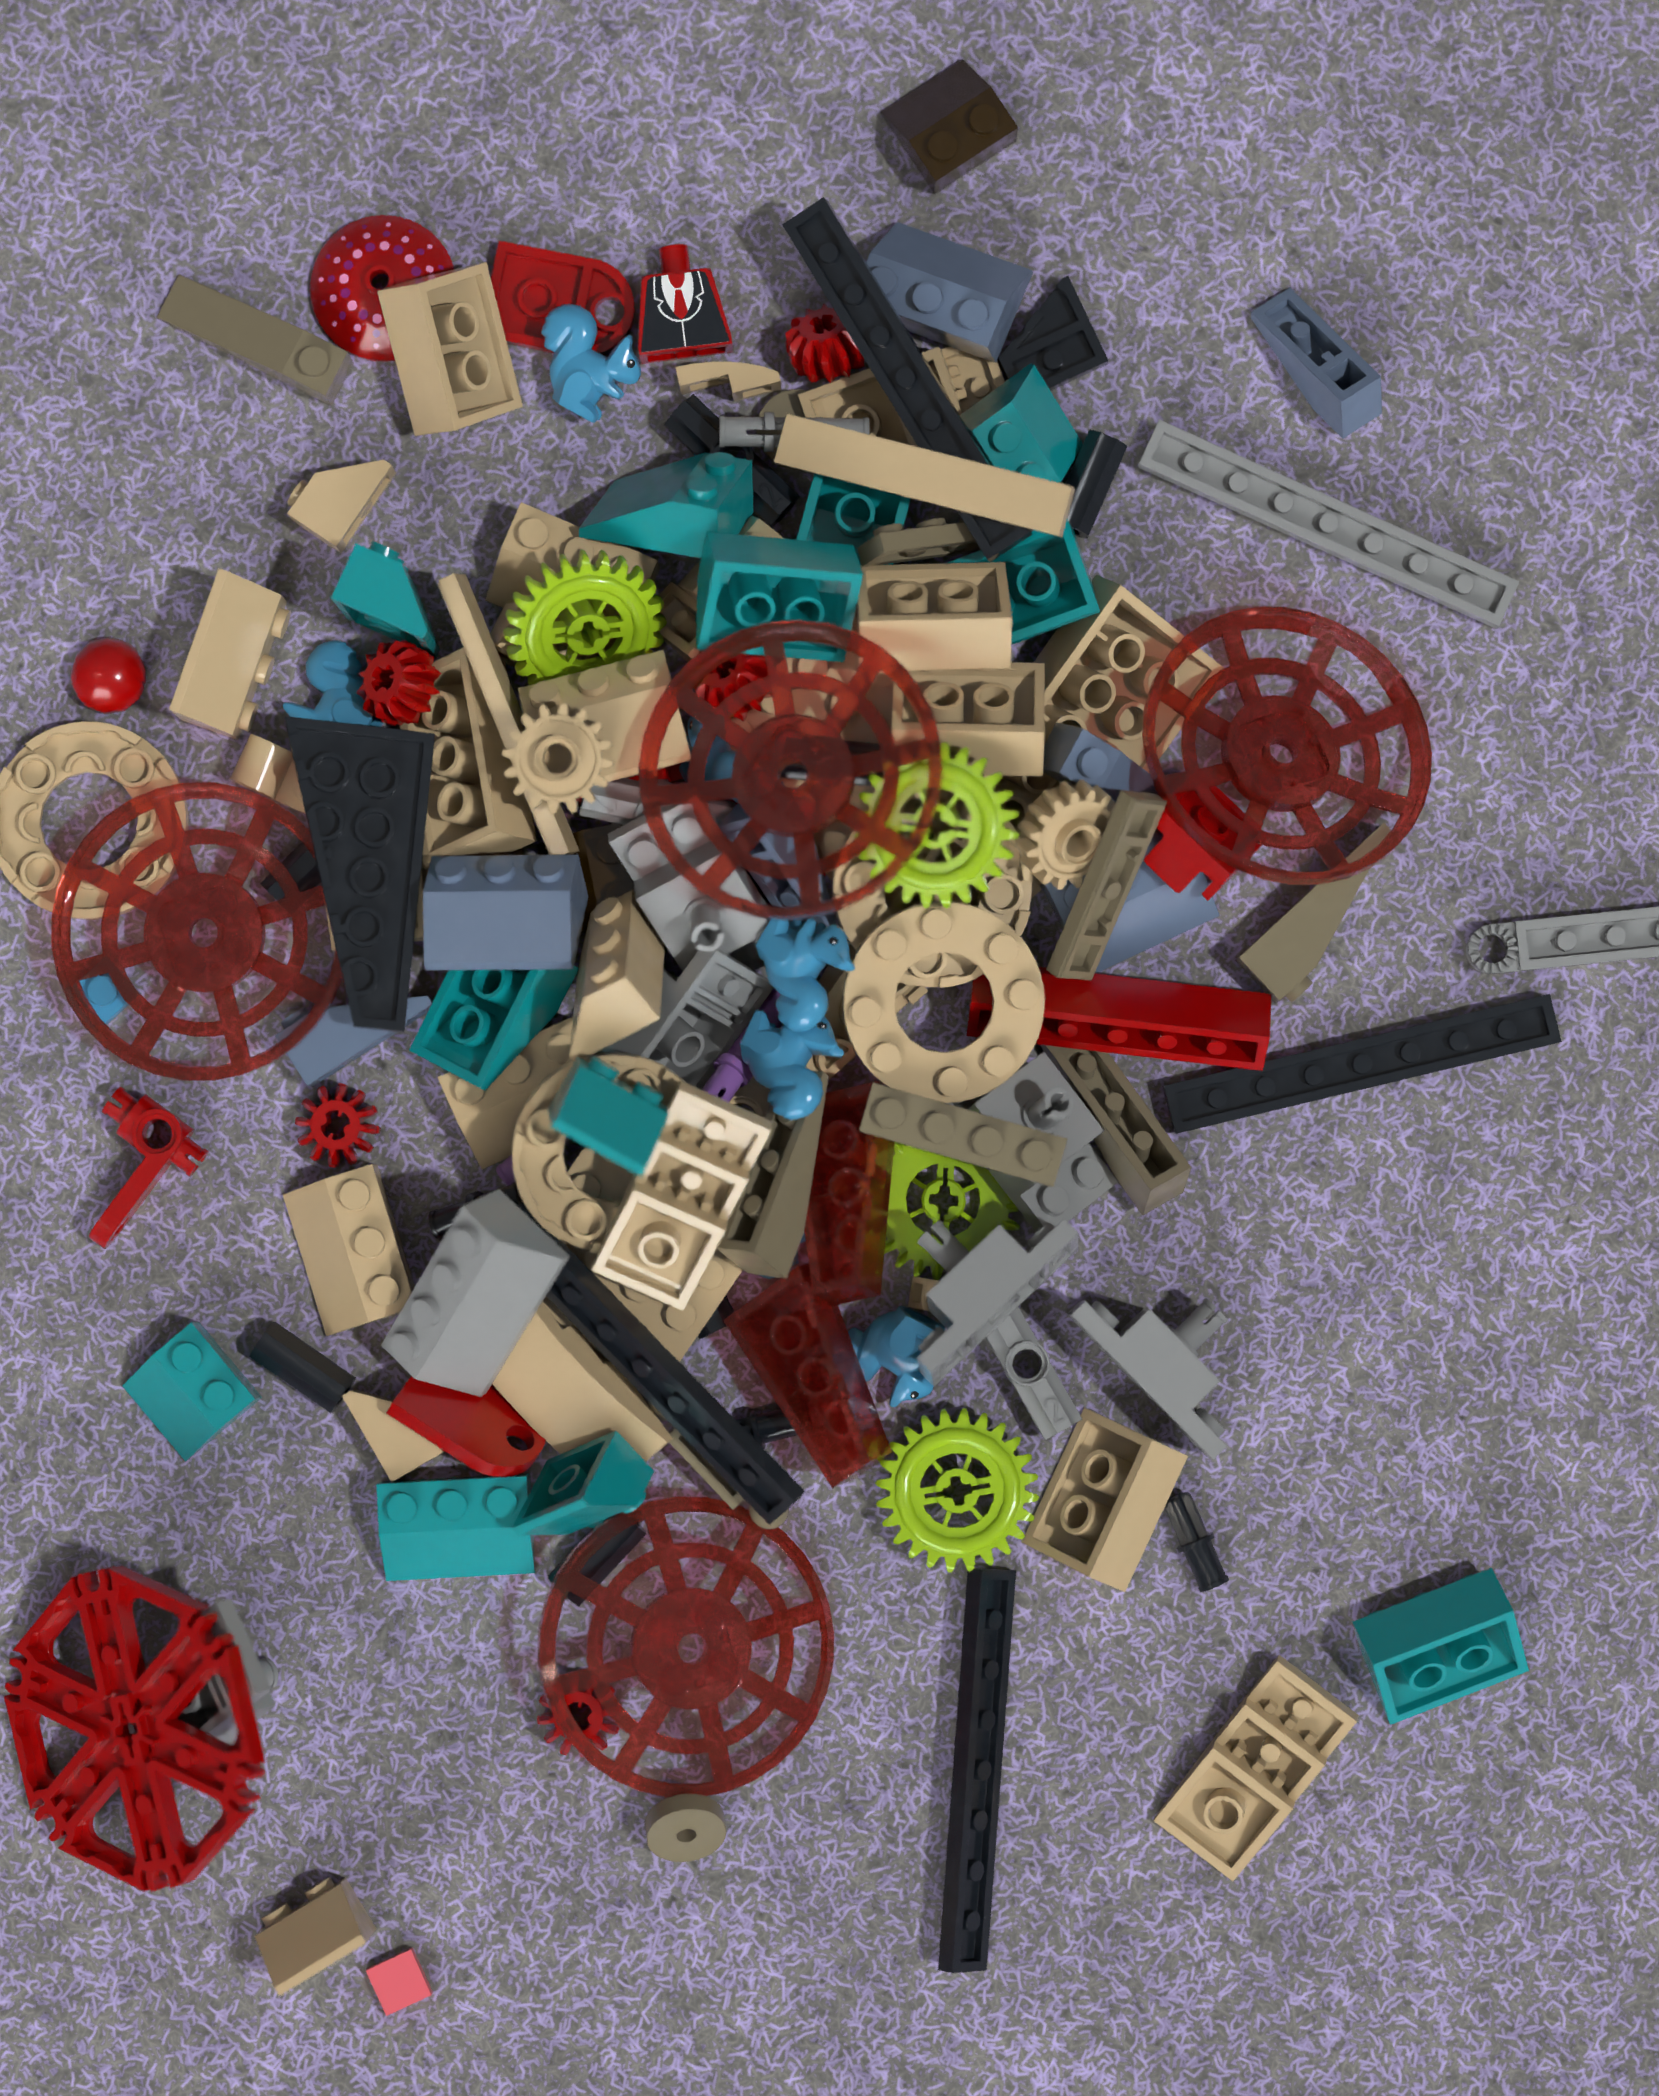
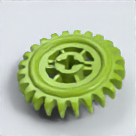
M581 549L579 551L578 564L575 567H572L564 554H560V572L557 573L550 569L546 563H541V570L545 581L540 583L528 575L525 576V582L531 595L527 596L517 591L513 592V599L522 611L511 609L505 611L508 622L516 627H506L503 630L505 639L512 644H516L507 646V655L510 659L517 661L515 663L516 673L520 676H528L527 681L529 685L653 653V650L650 648L660 647L664 643V638L658 631L663 629L667 623L664 615L659 613L664 607V602L660 596L654 595L656 592L654 581L646 579L642 584L644 573L639 565H635L632 571L627 574L628 564L622 555L618 556L616 563L610 568V561L604 550L599 551L595 565H591L587 553ZM608 603L620 615L605 617L603 610ZM617 638L612 647L605 652L603 648H605L609 639ZM568 643L566 654L559 653L553 644ZM578 654H600L598 657L587 660L575 659Z
M926 742L920 745L918 759H915L907 748H902L900 752L902 765L899 767L890 759H884L883 766L887 777L883 778L876 774L868 776L876 792H860L858 794L859 799L867 804L869 809L868 811L854 813V819L867 824V829L855 833L854 839L869 842L870 845L859 855L860 860L876 859L877 864L871 870L870 877L876 878L886 873L889 877L885 884V892L890 893L899 885L903 886L902 900L904 903L910 902L917 892L920 893L924 908L931 906L935 894H938L945 908L951 907L953 892H956L965 903H969L972 899L969 885H974L982 892L989 891V885L984 874L988 873L995 877H1002L1004 872L995 862L996 858L1012 859L1014 857V853L1002 845L1003 840L1019 837L1017 831L1005 827V822L1018 817L1019 812L1002 808V804L1013 796V791H995V786L1003 777L1001 772L988 777L983 776L988 763L987 758L979 759L972 766L968 765L970 753L968 747L961 749L954 759L951 758L948 742L941 744L936 757L933 756L929 744ZM941 788L953 792L955 795L949 803H931L924 789ZM918 793L923 807L919 808L915 814L902 812L904 805L913 795ZM959 799L965 802L972 821L962 820L958 810L954 808ZM938 811L941 812V821L948 822L949 826L968 827V831H961V829L957 828L939 833L937 839L934 838V830L927 828L925 824L912 825L904 824L903 822L904 820L925 821L935 817ZM900 830L912 832L915 839L919 842L912 853L906 848L900 836ZM957 838L969 839L968 845L957 857L953 858L949 844L953 843ZM924 847L931 849L942 848L947 862L931 863L916 856Z
M889 1140L895 1153L894 1156L891 1157L880 1152L875 1155L876 1159L884 1167L883 1172L871 1170L866 1172L867 1177L876 1182L878 1187L862 1192L863 1197L876 1201V1206L864 1211L863 1217L879 1219L880 1222L869 1232V1236L886 1235L888 1239L881 1247L880 1253L886 1254L897 1249L899 1254L895 1262L896 1268L902 1267L910 1259L913 1260V1276L915 1278L920 1276L926 1266H931L933 1280L939 1281L944 1269L917 1243L925 1232L918 1228L911 1219L924 1212L926 1216L933 1220L932 1225L940 1220L938 1208L934 1204H929L930 1195L938 1194L940 1186H943L944 1168H948L946 1187H949L950 1196L957 1197V1206L948 1207L943 1223L948 1230L950 1222L959 1216L971 1223L966 1230L955 1235L957 1240L969 1252L982 1242L999 1224L1004 1230L1017 1231L1020 1229V1225L1008 1217L1009 1213L1019 1211L985 1167ZM931 1165H937L936 1180L930 1182L927 1186L915 1178L920 1171ZM954 1167L961 1168L971 1176L974 1184L962 1189L961 1185L953 1180ZM912 1182L923 1190L921 1196L922 1208L908 1213L906 1196L909 1185ZM978 1188L980 1205L976 1218L973 1219L964 1212L966 1204L965 1193ZM931 1233V1236H932L940 1245H943V1244Z
M966 1408L961 1409L955 1423H952L948 1412L945 1409H941L939 1425L934 1426L926 1415H922V1433L918 1434L910 1427L904 1426L903 1431L909 1443L906 1446L895 1441L889 1443L890 1448L898 1456L897 1460H880V1465L892 1473L889 1478L875 1481L876 1486L890 1491V1495L876 1502V1506L880 1508H890L893 1510V1513L882 1521V1525L884 1527L896 1525L901 1527L893 1539L894 1544H900L909 1539L913 1541L908 1553L909 1558H914L923 1550H926V1564L928 1568H932L940 1556L945 1558L946 1569L949 1573L953 1572L958 1558L963 1559L969 1572L974 1569L975 1556L980 1555L991 1566L994 1563L992 1554L994 1547L1007 1555L1011 1553L1006 1540L1008 1535L1018 1539L1025 1538V1534L1016 1525L1018 1520L1033 1521L1035 1519L1033 1514L1023 1508V1504L1038 1501L1039 1496L1025 1490V1485L1036 1481L1038 1475L1036 1473L1022 1472L1021 1470L1032 1459V1455H1014L1013 1452L1020 1444L1021 1438L1016 1436L1004 1442L1002 1440L1006 1428L1004 1422L999 1423L991 1431L987 1430V1413H982L974 1425L970 1424ZM949 1454H967L962 1467H950L943 1470L936 1460ZM972 1457L978 1459L989 1470L990 1476L976 1478L968 1470ZM932 1464L940 1474L934 1485L921 1487V1481L926 1469ZM954 1476H959L962 1484L976 1486L989 1483L990 1487L971 1488V1491L963 1494L964 1502L954 1503L952 1496H943V1493L926 1498L924 1495L943 1491V1488L950 1486V1478ZM994 1493L988 1512L981 1516L974 1507L979 1496ZM939 1503L946 1510L943 1522L935 1521L925 1510L924 1505ZM971 1510L978 1519L977 1522L964 1527L947 1526L952 1513H963Z

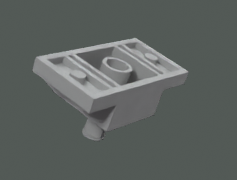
M696 787L608 834L609 843L634 881L637 902L682 972L698 950L711 952L717 948L756 971L765 966V963L759 957L755 945L774 912L747 868L719 829L717 820Z
M718 948L711 952L698 950L679 978L663 969L660 1019L601 1050L604 1052L636 1054L652 1059L675 1072L687 1084L701 1090L715 1071L714 1062L718 1056L728 1052L751 1021L755 1011L761 1007L771 993L773 987L765 976Z
M1042 1052L1029 1063L1025 1061L1015 1074L994 1090L970 1100L946 1103L1068 1138L1054 1187L988 1169L1036 1233L1049 1222L1054 1227L1063 1219L1068 1222L1118 1183V1180L1089 1144V1142L1104 1132V1129L1045 1052Z
M1065 1219L1056 1227L1050 1222L1043 1226L1028 1242L1031 1246L1028 1251L1029 1253L1000 1224L971 1252L957 1240L941 1220L930 1228L932 1229L931 1233L943 1245H940L927 1231L920 1237L917 1243L948 1272L926 1294L929 1311L948 1330L945 1332L941 1327H938L918 1347L922 1351L917 1358L920 1373L933 1386H936L1078 1250L1079 1233Z
M1205 1298L1174 1329L1173 1327L1168 1328L1150 1309L1143 1308L1116 1333L1113 1328L1120 1322L1099 1301H1095L1090 1306L1086 1301L1080 1300L1067 1315L1206 1457L1214 1460L1227 1447L1219 1438L1226 1430L1205 1409L1203 1410L1200 1407L1196 1412L1192 1409L1221 1382L1199 1360L1197 1350L1223 1324L1228 1322L1223 1313L1217 1311L1203 1324V1320L1217 1308L1211 1301Z
M232 1599L215 1602L202 1616L216 1612L219 1618L212 1625L214 1638L231 1632L234 1639L230 1647L239 1644L257 1721L275 1706L270 1691L278 1682L277 1667L268 1658L258 1660ZM161 1651L145 1664V1669L150 1666ZM213 1675L177 1719L229 1744L237 1738V1727L233 1718L226 1682L219 1675ZM129 1723V1732L137 1733L136 1724Z

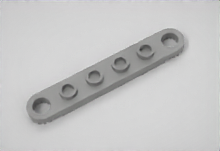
M1659 907L1488 924L1478 928L1470 935L1466 944V955L1470 964L1477 971L1484 974H1501L1659 957ZM1494 935L1503 941L1505 955L1500 962L1489 963L1480 957L1478 944L1485 936Z

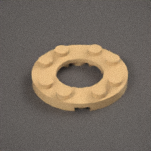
M74 722L56 726L25 743L26 746L15 755L7 767L4 766L0 773V868L9 882L37 906L60 916L80 920H99L119 916L136 909L154 897L169 881L179 865L186 846L189 826L185 793L176 772L167 759L154 746L137 734L122 727L101 722ZM85 773L107 775L122 784L133 798L138 816L136 835L128 850L111 865L93 870L73 868L57 859L45 842L41 826L43 808L52 791L68 778Z
M941 788L924 789L931 803H949L955 795L953 792ZM918 793L913 795L904 805L902 812L915 814L919 808L923 807ZM959 799L954 808L958 810L962 820L972 821L965 802ZM938 811L935 817L925 821L904 820L903 822L904 824L912 825L925 824L927 828L934 830V838H938L939 833L954 828L968 831V827L949 826L948 822L941 821V812ZM857 821L851 828L839 850L834 867L832 885L836 917L855 952L866 936L878 924L892 915L885 902L884 880L886 873L876 878H871L870 872L877 864L876 859L860 860L859 855L870 846L869 842L854 839L855 833L867 829V824ZM1009 821L1005 822L1006 828L1016 831ZM900 830V836L905 846L917 841L912 832ZM1019 835L1016 839L1003 840L1002 845L1013 852L1014 857L1012 859L996 858L995 862L1003 870L1004 875L1002 877H995L988 873L984 874L989 885V891L980 892L976 907L1003 920L1021 937L1030 915L1029 908L1033 874L1020 861L1024 853L1016 847V841L1021 839ZM957 838L954 842L964 849L968 845L969 839ZM939 953L923 957L909 967L900 983L920 987L944 988L964 984L980 977L984 973L978 965L961 955Z
M941 901L932 902L929 908H924L922 903L898 911L878 924L856 950L852 960L855 970L848 971L843 987L842 1007L846 1031L852 1046L864 1065L888 1087L943 1103L970 1100L984 1095L1006 1082L1018 1071L1033 1050L1041 1030L1044 1015L1045 998L1041 974L1034 956L1023 939L1013 928L995 915L981 908L952 901L950 908H945ZM939 953L961 955L978 965L989 980L993 996L991 1017L981 1035L964 1048L947 1052L925 1049L910 1040L898 1024L894 1007L897 985L907 969L923 957Z
M605 1052L583 1058V1060L590 1062L592 1056H595L619 1070L616 1078L634 1087L637 1081H640L654 1088L663 1095L661 1103L666 1105V1107L679 1082H685L666 1066L636 1054ZM571 1061L549 1074L526 1100L514 1129L512 1166L520 1196L538 1223L559 1240H564L574 1246L598 1254L622 1199L608 1201L593 1198L579 1189L566 1172L563 1158L566 1135L551 1127L547 1108L574 1063V1061Z

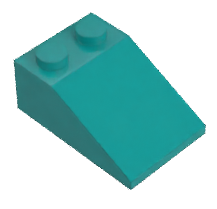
M724 452L702 453L617 479L579 527V537L701 558L706 532L739 534L752 515V460L735 458L731 454Z
M574 966L573 969L448 970L409 1051L486 1091L557 1013L579 968Z

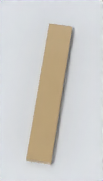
M786 414L774 463L1058 537L1063 536L1075 488L1072 486Z
M453 573L439 579L438 586L506 749H515L517 742L508 733L510 730L523 733L526 729L521 719L523 712L467 576L465 574ZM510 759L512 765L515 766L514 759ZM526 791L524 794L528 804H530L533 794ZM542 800L535 809L530 807L549 855H571L579 852L560 803L556 814H549L548 801Z

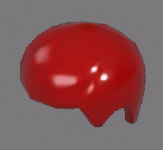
M111 636L91 640L76 654L70 673L71 683L79 700L87 708L105 715L126 711L141 698L146 683L145 666L136 648L128 642Z

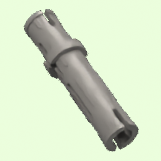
M764 412V417L719 416V447H763L764 452H774V447H778L781 434H747L746 431L782 430L786 417H775L774 412ZM802 417L869 434L868 417H863V419Z

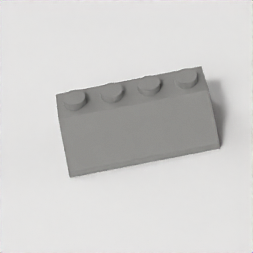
M500 1189L461 1207L381 1346L415 1379L481 1397L489 1390L568 1260L569 1255Z

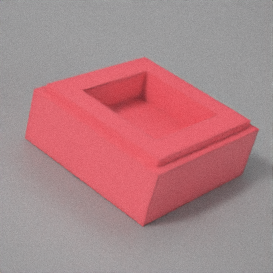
M413 1947L365 1970L386 2016L433 1994Z

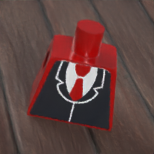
M673 244L659 248L661 273L643 276L641 280L638 340L641 364L733 353L731 333L711 269L700 268L691 270L688 245Z

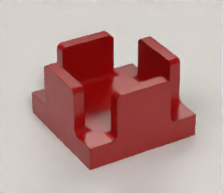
M1198 769L1165 799L1167 803L1156 827L1163 834V838L1144 858V862L1176 893H1181L1200 872H1203L1213 881L1201 893L1209 901L1270 837Z

